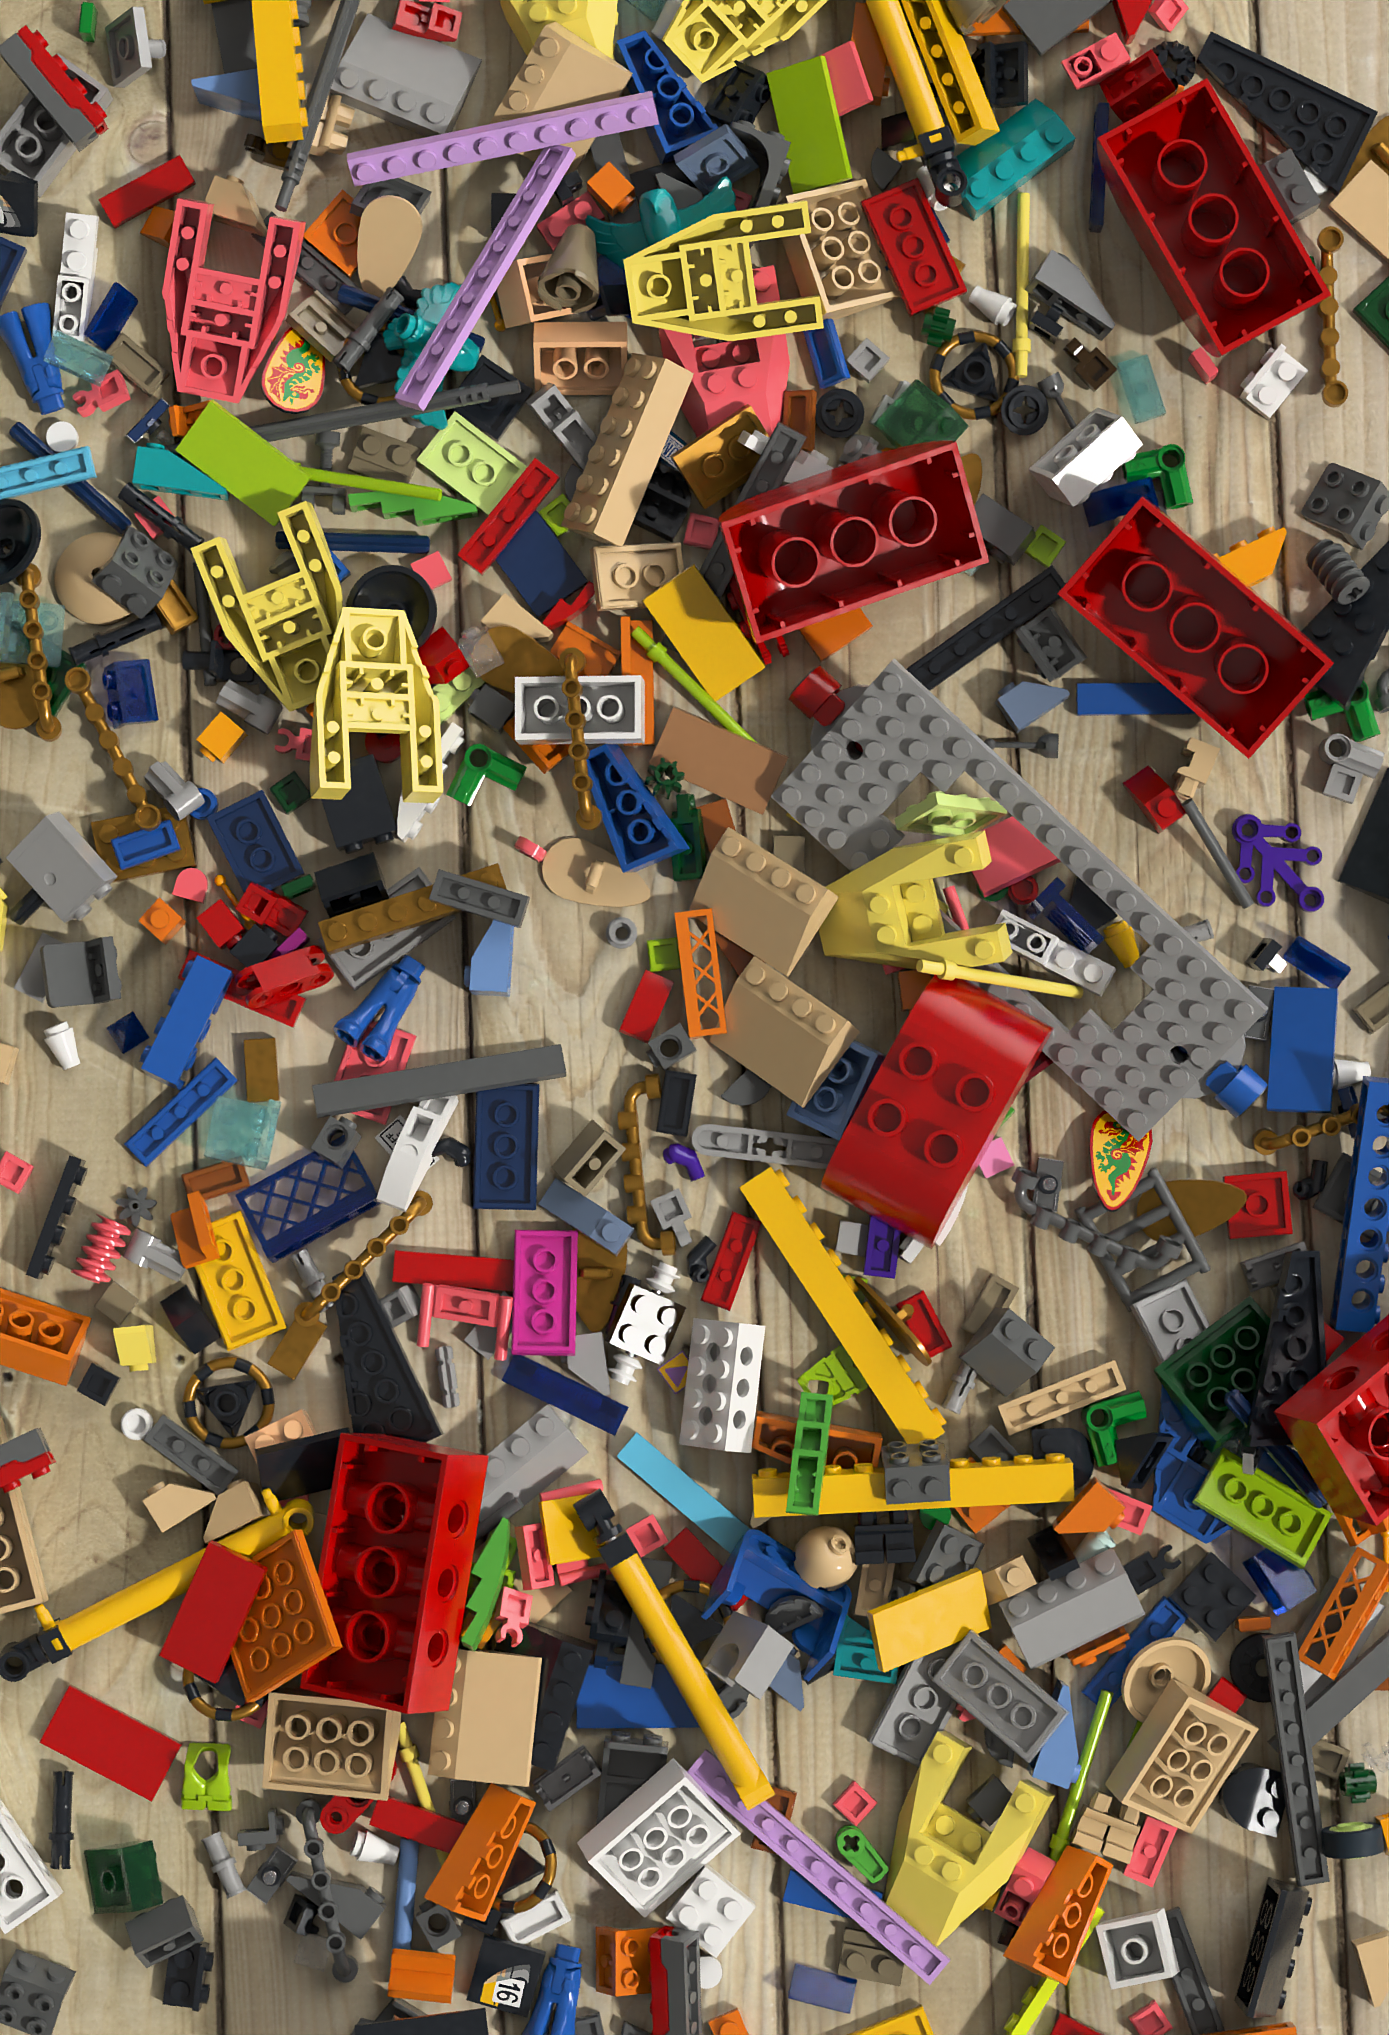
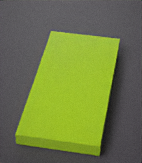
M820 55L766 73L779 132L785 137L784 140L791 142L786 158L791 159L788 172L793 194L820 189L852 179L825 56Z
M213 399L207 404L175 449L274 527L280 522L277 512L291 507L313 477Z
M1223 1447L1192 1503L1300 1569L1304 1568L1333 1513L1323 1507L1315 1508L1305 1496L1259 1468H1256L1254 1475L1244 1474L1242 1469L1243 1459Z

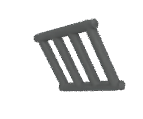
M1156 1167L1147 1173V1177L1139 1181L1129 1200L1154 1188L1162 1205L1105 1235L1109 1236L1113 1241L1119 1242L1169 1215L1177 1230V1233L1169 1237L1181 1244L1184 1243L1192 1261L1131 1292L1122 1276L1130 1271L1119 1267L1109 1252H1106L1104 1257H1099L1128 1312H1132L1130 1306L1198 1271L1202 1274L1211 1270L1204 1253ZM1101 1202L1088 1208L1083 1206L1074 1210L1079 1222L1094 1232L1099 1231L1093 1219L1108 1212ZM1156 1244L1140 1253L1152 1258L1157 1256L1159 1252L1155 1249Z

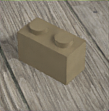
M592 1119L553 1164L552 1168L567 1183L586 1197L626 1148Z

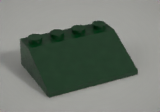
M1251 1296L1154 1369V1373L1190 1429L1211 1453L1245 1427L1224 1403V1395L1232 1389H1237L1252 1406L1271 1319Z

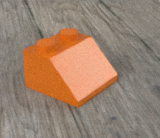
M1094 1476L1074 1498V1501H1071L1052 1522L1053 1529L1058 1534L1104 1532L1108 1527L1113 1530L1124 1519L1123 1511L1126 1507L1115 1494Z

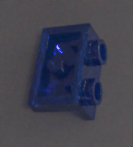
M149 659L117 661L104 668L102 684L104 689L107 690L109 698L107 715L109 720L112 721L114 729L125 725L155 723L159 720Z

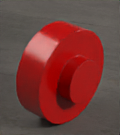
M366 734V749L369 755L373 754L378 762L392 763L401 757L400 734Z

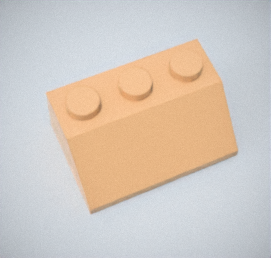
M534 322L535 393L550 382L557 387L562 395H613L614 391L619 387L624 375L625 364L628 361L627 322Z

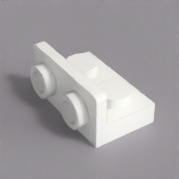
M1283 344L1277 350L1271 347L1260 360V363L1264 365L1257 374L1251 371L1240 385L1244 390L1239 398L1267 420L1271 418L1308 372L1304 366L1285 352L1286 347Z

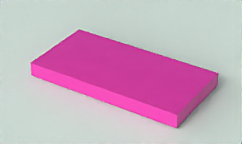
M515 1230L512 1355L575 1356L578 1231Z

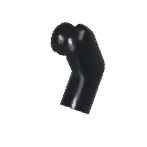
M401 276L394 289L404 297L403 303L406 307L418 309L416 302L422 297V290L412 289L406 277Z
M1313 1160L1310 1176L1293 1185V1194L1299 1200H1309L1323 1191L1328 1162Z

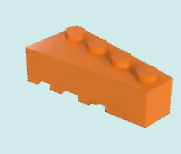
M757 1411L752 1448L787 1464H791L798 1418ZM830 1424L826 1465H841V1469H854L855 1464L871 1463L873 1468H877L883 1440L882 1433Z
M491 1783L424 1898L455 1913L485 1922L536 1802Z
M1067 1845L1004 1952L1003 1957L1037 1975L1067 1985L1113 1864L1098 1855Z

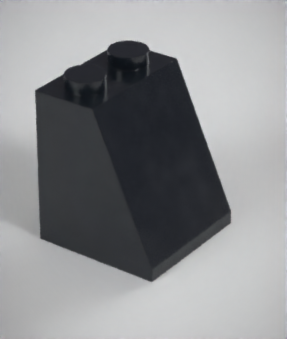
M373 754L350 760L351 789L342 800L321 799L336 847L339 851L345 850L346 854L364 849L363 844L375 841L376 845L394 840L393 835L397 834V824L378 762Z

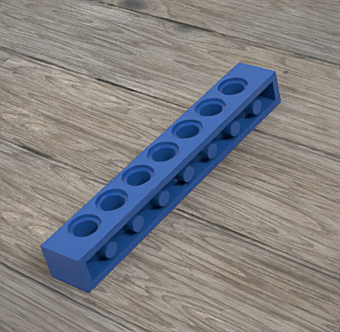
M1363 1076L1330 1317V1323L1335 1330L1367 1333L1374 1327V1324H1378L1380 1321L1381 1310L1380 1306L1377 1305L1378 1294L1383 1293L1385 1277L1381 1275L1382 1265L1387 1263L1389 1256V1245L1385 1244L1386 1235L1389 1232V1115L1384 1119H1378L1377 1111L1381 1106L1389 1105V1078ZM1385 1136L1387 1139L1386 1145L1382 1149L1374 1150V1140L1377 1137ZM1376 1167L1382 1168L1381 1177L1375 1181H1370L1368 1178L1370 1171ZM1369 1199H1378L1376 1209L1370 1212L1364 1210L1365 1203ZM1365 1230H1374V1236L1370 1241L1360 1242V1236ZM1363 1260L1370 1261L1367 1271L1363 1273L1356 1272V1266L1359 1262ZM1358 1291H1364L1366 1293L1364 1300L1358 1304L1352 1303L1353 1295Z

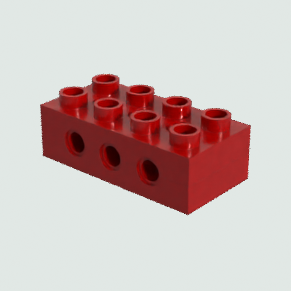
M1388 1314L1274 1411L1331 1510L1334 1513L1377 1526L1389 1516Z
M340 1433L318 1577L342 1648L303 1671L300 1688L405 1714L449 1711L488 1455L385 1434Z

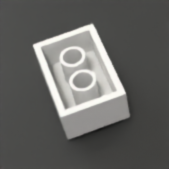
M1097 407L1033 464L1029 471L1049 497L1074 507L1085 502L1095 487L1107 482L1113 476V471L1133 459L1136 455V450L1143 444L1122 416Z

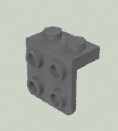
M1330 463L1323 472L1301 513L1305 519L1342 533L1353 547L1363 550L1366 543L1373 538L1376 526L1382 515L1386 514L1389 510V491L1380 480L1336 463Z
M129 527L125 531L113 556L95 574L92 582L142 619L163 598L176 572L178 562L171 554L148 539L144 533L139 532L134 527Z
M113 936L100 937L86 942L49 944L41 947L40 956L46 1000L49 1007L101 1004L121 999L120 991L122 984L118 976L116 963L117 949L114 946Z
M925 1439L920 1441L919 1444H906L902 1441H894L888 1443L887 1446L881 1447L886 1505L951 1501L949 1462L943 1443L934 1439Z
M16 1949L0 1984V2023L30 2035H52L63 2000L73 1982L76 1971Z

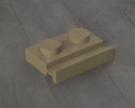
M318 290L291 311L285 320L330 362L341 351L344 341L350 332L358 328Z
M363 426L347 469L365 477L409 483L418 463L417 458L422 453V448Z
M845 1927L837 1975L900 1986L904 1963L867 1931Z

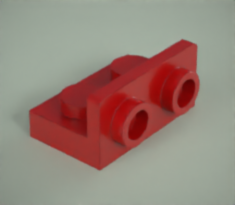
M1152 49L1099 83L1110 107L1122 123L1140 115L1176 90Z

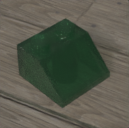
M915 379L874 423L876 428L895 448L931 441H956L969 427L946 401L918 379Z
M153 1840L131 1841L84 1850L94 1914L135 1912L163 1904L162 1885L159 1881Z

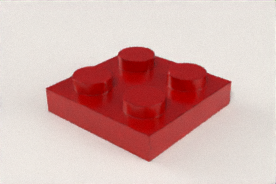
M1287 1171L1223 1176L1224 1183L1244 1190L1247 1195V1201L1243 1207L1227 1221L1228 1239L1293 1234Z

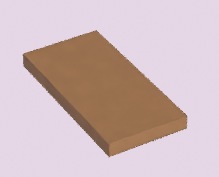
M674 706L649 764L657 767L661 758H664L665 762L671 764L677 761L676 768L678 772L685 773L683 780L763 815L789 757Z

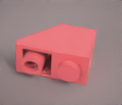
M1115 32L1061 61V64L1077 90L1099 85V83L1128 65L1131 58Z
M1028 1847L1017 1863L994 1913L1020 1927L1057 1862Z

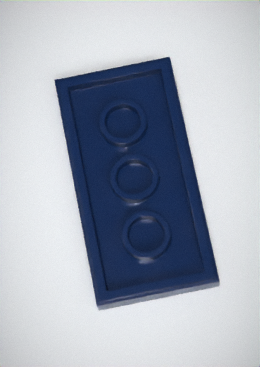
M520 1084L476 1092L473 1209L536 1210L539 1084Z

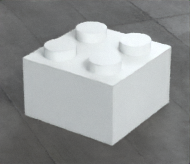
M706 1864L696 1873L668 1909L666 1919L678 1928L699 1931V1945L717 1958L756 1908L755 1901Z
M1164 1908L1104 1920L1096 1925L1111 1990L1171 1978L1180 1972Z

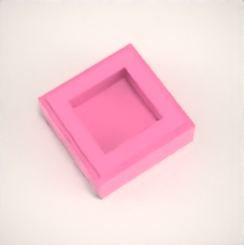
M1002 1137L990 1143L979 1163L985 1179L1014 1166Z

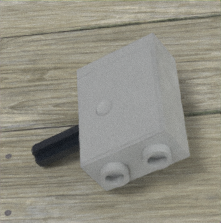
M60 812L45 816L6 857L33 887L10 910V919L18 925H23L46 902L64 923L75 918L79 921L92 910L89 905L95 899L101 900L112 890L110 884L118 876Z

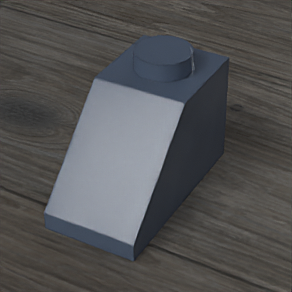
M1025 681L1016 686L1014 682H1011L998 692L1000 697L996 700L995 704L1017 734L1068 699L1070 693L1067 689Z
M793 1647L769 1686L796 1709L801 1711L804 1708L800 1661L795 1656L798 1650Z

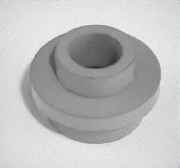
M615 918L606 928L607 940L615 948H628L637 938V928L628 918ZM622 927L627 930L628 934L624 939L616 937L615 932L618 928Z

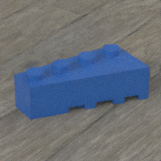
M645 30L616 41L614 50L616 62L633 73L627 83L630 95L648 91L653 93L659 124L645 127L660 164L675 160L673 155L719 128L708 117L702 104L696 101L686 88L687 85L683 79L676 75L670 67L667 58Z
M604 744L590 750L587 768L588 776L593 781L591 792L598 809L602 813L603 823L623 873L637 872L690 849L618 744Z
M199 955L196 956L194 961H188L182 973L185 981L180 990L175 988L168 1001L171 1009L166 1018L161 1016L154 1029V1034L157 1037L152 1046L147 1045L140 1057L139 1062L143 1063L141 1069L147 1076L178 1091L182 1090L185 1081L181 1080L180 1077L184 1070L188 1071L189 1068H192L196 1060L198 1049L195 1046L197 1042L202 1043L207 1036L212 1022L209 1017L211 1013L215 1015L218 1012L234 974L231 970Z

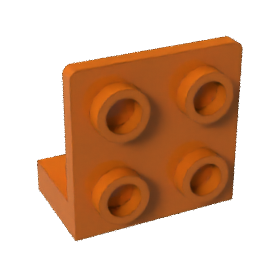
M609 1926L596 1927V1992L615 1997L652 1993L651 1984L649 1983L651 1963L650 1954L648 1953V1942L650 1936L663 1926L627 1930Z

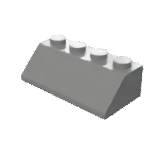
M549 1403L487 1454L489 1458L479 1515L480 1522L484 1521L515 1497H518L525 1506L588 1453L587 1449Z
M1113 1547L1079 1563L1080 1568L1054 1581L1048 1578L999 1602L1004 1619L1030 1670L1145 1615L1129 1577Z

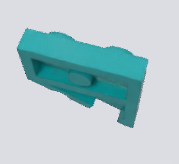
M846 1615L836 1648L833 1675L896 1684L898 1667L884 1673L880 1671L877 1665L871 1632Z

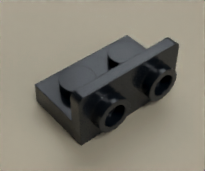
M737 60L734 61L737 66L727 71L704 107L710 119L721 124H727L728 127L731 122H738V120H744L753 124L760 109L771 96L765 73Z
M600 1569L599 1580L592 1579L589 1598L595 1599L594 1607L588 1606L585 1625L591 1626L589 1638L627 1644L632 1608L618 1583L614 1580L605 1579L607 1570Z
M199 1942L168 1958L163 2005L192 2008V2011L199 2012L202 2008V2003H208L210 1984H205L206 1971H212L214 1952H209L210 1943Z

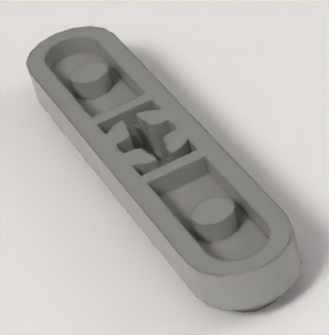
M703 1124L697 1127L692 1135L694 1149L703 1155L818 1169L827 1168L839 1143L834 1138L714 1124ZM768 1138H773L774 1144L785 1146L787 1150L773 1151L772 1156H766L764 1149L754 1148L752 1145L753 1143H766Z

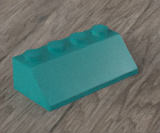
M1035 98L998 126L1000 132L976 146L971 145L957 156L961 170L966 174L968 182L966 195L961 205L973 221L1073 148L1076 139L1058 114ZM950 183L955 188V191L959 189L956 184Z

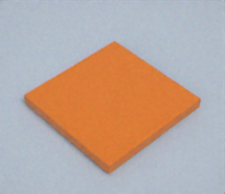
M293 1530L250 1558L267 1567L268 1570L231 1652L246 1702L259 1700L342 1648L302 1530Z

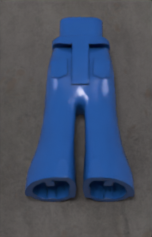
M37 303L21 309L35 349V357H33L29 349L18 312L11 311L0 315V337L15 360L22 381L32 398V402L38 404L41 415H46L65 408L61 397L64 394V390L62 389L61 373L52 342L50 304Z
M404 955L399 964L394 963L380 978L364 1001L354 1011L336 1023L333 1027L335 1034L346 1044L356 1048L381 1008H385L378 1023L360 1045V1051L364 1055L375 1061H384L389 1053L395 1030L414 998L418 985L421 983L419 977L425 970V966L412 957Z
M557 1943L554 1957H549L550 1962L544 1971L534 2010L521 2035H548L551 2016L556 2005L550 2035H575L576 2007L581 1983L580 1968H582V1964L578 1963L581 1953L580 1948Z

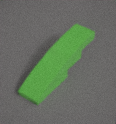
M379 491L348 494L352 512L382 508L384 519L415 515L417 527L479 517L477 505L442 496L440 501Z
M801 1392L786 1513L819 1515L833 1395Z
M502 1517L471 1571L473 1578L480 1583L466 1605L468 1612L475 1615L461 1642L464 1647L473 1652L476 1651L490 1623L502 1588L508 1561L511 1531L509 1520Z

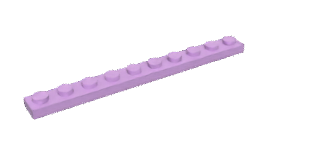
M648 91L347 153V162L354 187L658 125L659 121L653 93Z
M555 145L543 148L395 395L394 398L400 405L424 412L574 160L576 154L571 147Z
M707 1749L687 1771L709 1796L926 1983L930 1985L950 1962L948 1956L769 1802L764 1801L748 1811L720 1761Z

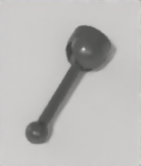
M1059 372L1037 383L1039 390L1045 397L1057 401L1071 429L1075 428L1077 425L1061 398L1064 383Z
M1059 733L1044 734L1037 742H995L993 739L988 738L984 743L992 750L994 748L1037 749L1039 754L1045 758H1058Z

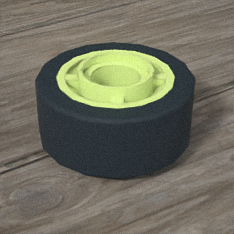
M1346 1822L1328 1826L1321 1830L1323 1855L1325 1857L1333 1859H1359L1377 1855L1384 1851L1382 1826L1378 1823Z

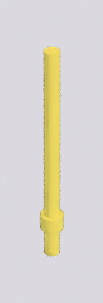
M1024 192L1017 194L1016 334L1015 338L1012 339V352L1015 354V376H1019V378L1027 377L1028 354L1031 353V339L1028 338V292L1025 290L1029 283L1030 194Z
M920 959L916 966L918 972L937 975L939 979L952 981L957 978L1077 999L1083 996V988L1081 986L957 966L952 961L941 960L940 962Z
M402 1721L398 1740L401 1748L398 1750L401 1761L406 1763L420 1807L436 1812L417 1759L420 1757L417 1746L412 1744L405 1721ZM435 1849L442 1867L449 1853Z

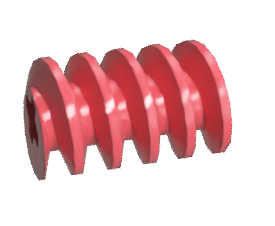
M96 1214L103 1221L102 1223H91L97 1234L86 1235L92 1246H81V1250L87 1254V1258L77 1257L76 1261L82 1266V1269H71V1272L100 1284V1282L111 1281V1277L105 1273V1270L114 1271L116 1269V1266L110 1259L121 1258V1254L115 1247H125L126 1242L120 1238V1235L129 1236L131 1231L121 1223Z

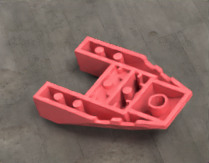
M177 198L162 289L167 315V329L170 334L172 347L171 354L177 392L239 404L286 316L300 258L306 222L278 216L269 218L261 272L258 279L204 268L214 204L187 198Z
M774 265L752 269L757 304L779 301L780 295ZM657 328L663 358L694 373L681 404V411L691 425L696 438L747 404L752 407L769 437H771L778 422H782L784 391H786L790 367L786 334L694 347L692 334Z

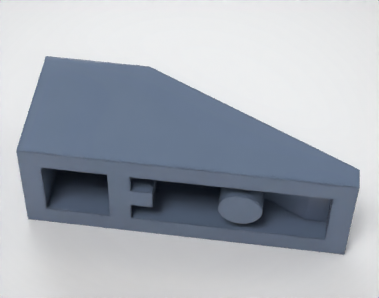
M555 1178L538 1203L616 1257L634 1232V1228L557 1178Z

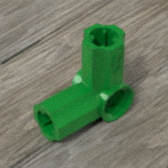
M1168 444L1160 449L1136 453L1133 459L1122 464L1126 484L1154 478L1160 479L1166 510L1184 508L1193 504L1185 467V453L1180 446ZM1166 454L1173 455L1177 459L1178 465L1176 467H1167L1162 461V456Z
M1364 681L1360 688L1357 687L1360 694L1359 700L1352 701L1348 712L1319 690L1308 693L1304 697V705L1311 721L1344 712L1353 741L1361 742L1381 734L1368 697L1369 689Z
M474 744L467 749L446 795L471 806L485 777L516 791L527 767L485 745ZM475 750H483L488 755L487 763L482 767H475L470 762V755Z
M1139 1390L1101 1402H1094L1084 1406L1082 1409L1081 1421L1086 1427L1097 1467L1118 1463L1115 1444L1118 1436L1115 1427L1147 1417L1145 1403ZM1101 1409L1104 1413V1420L1101 1424L1094 1426L1090 1419L1091 1414L1094 1410Z

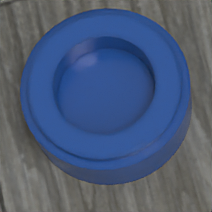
M198 788L205 803L190 813V815L197 820H207L206 817L217 812L218 800L210 790Z

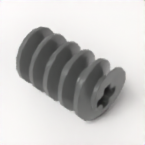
M1324 539L1314 545L1307 553L1306 565L1319 578V582L1325 587L1336 603L1342 605L1349 604L1361 598L1370 587L1369 579L1364 576L1360 568H1357V564L1351 560V556L1345 552V548L1341 544H1334L1332 540Z

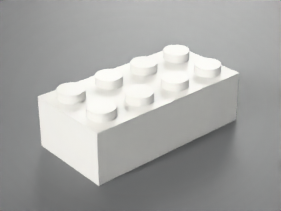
M641 675L578 676V681L583 687L580 702L581 712L586 717V725L583 728L585 744L645 743V680ZM565 676L515 677V741L520 745L572 744L571 728L565 722V716L569 712L567 696L562 692Z

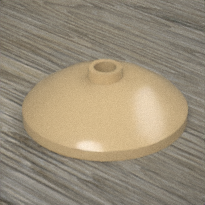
M107 532L84 535L72 542L58 560L55 569L57 595L66 610L82 622L98 626L112 625L125 620L133 614V612L92 582L95 571L100 570L113 556L122 539L119 535Z
M1181 1637L1162 1638L1141 1649L1128 1664L1122 1679V1699L1128 1711L1138 1721L1144 1723L1171 1679L1179 1681L1206 1695L1211 1682V1666L1204 1651L1194 1642Z

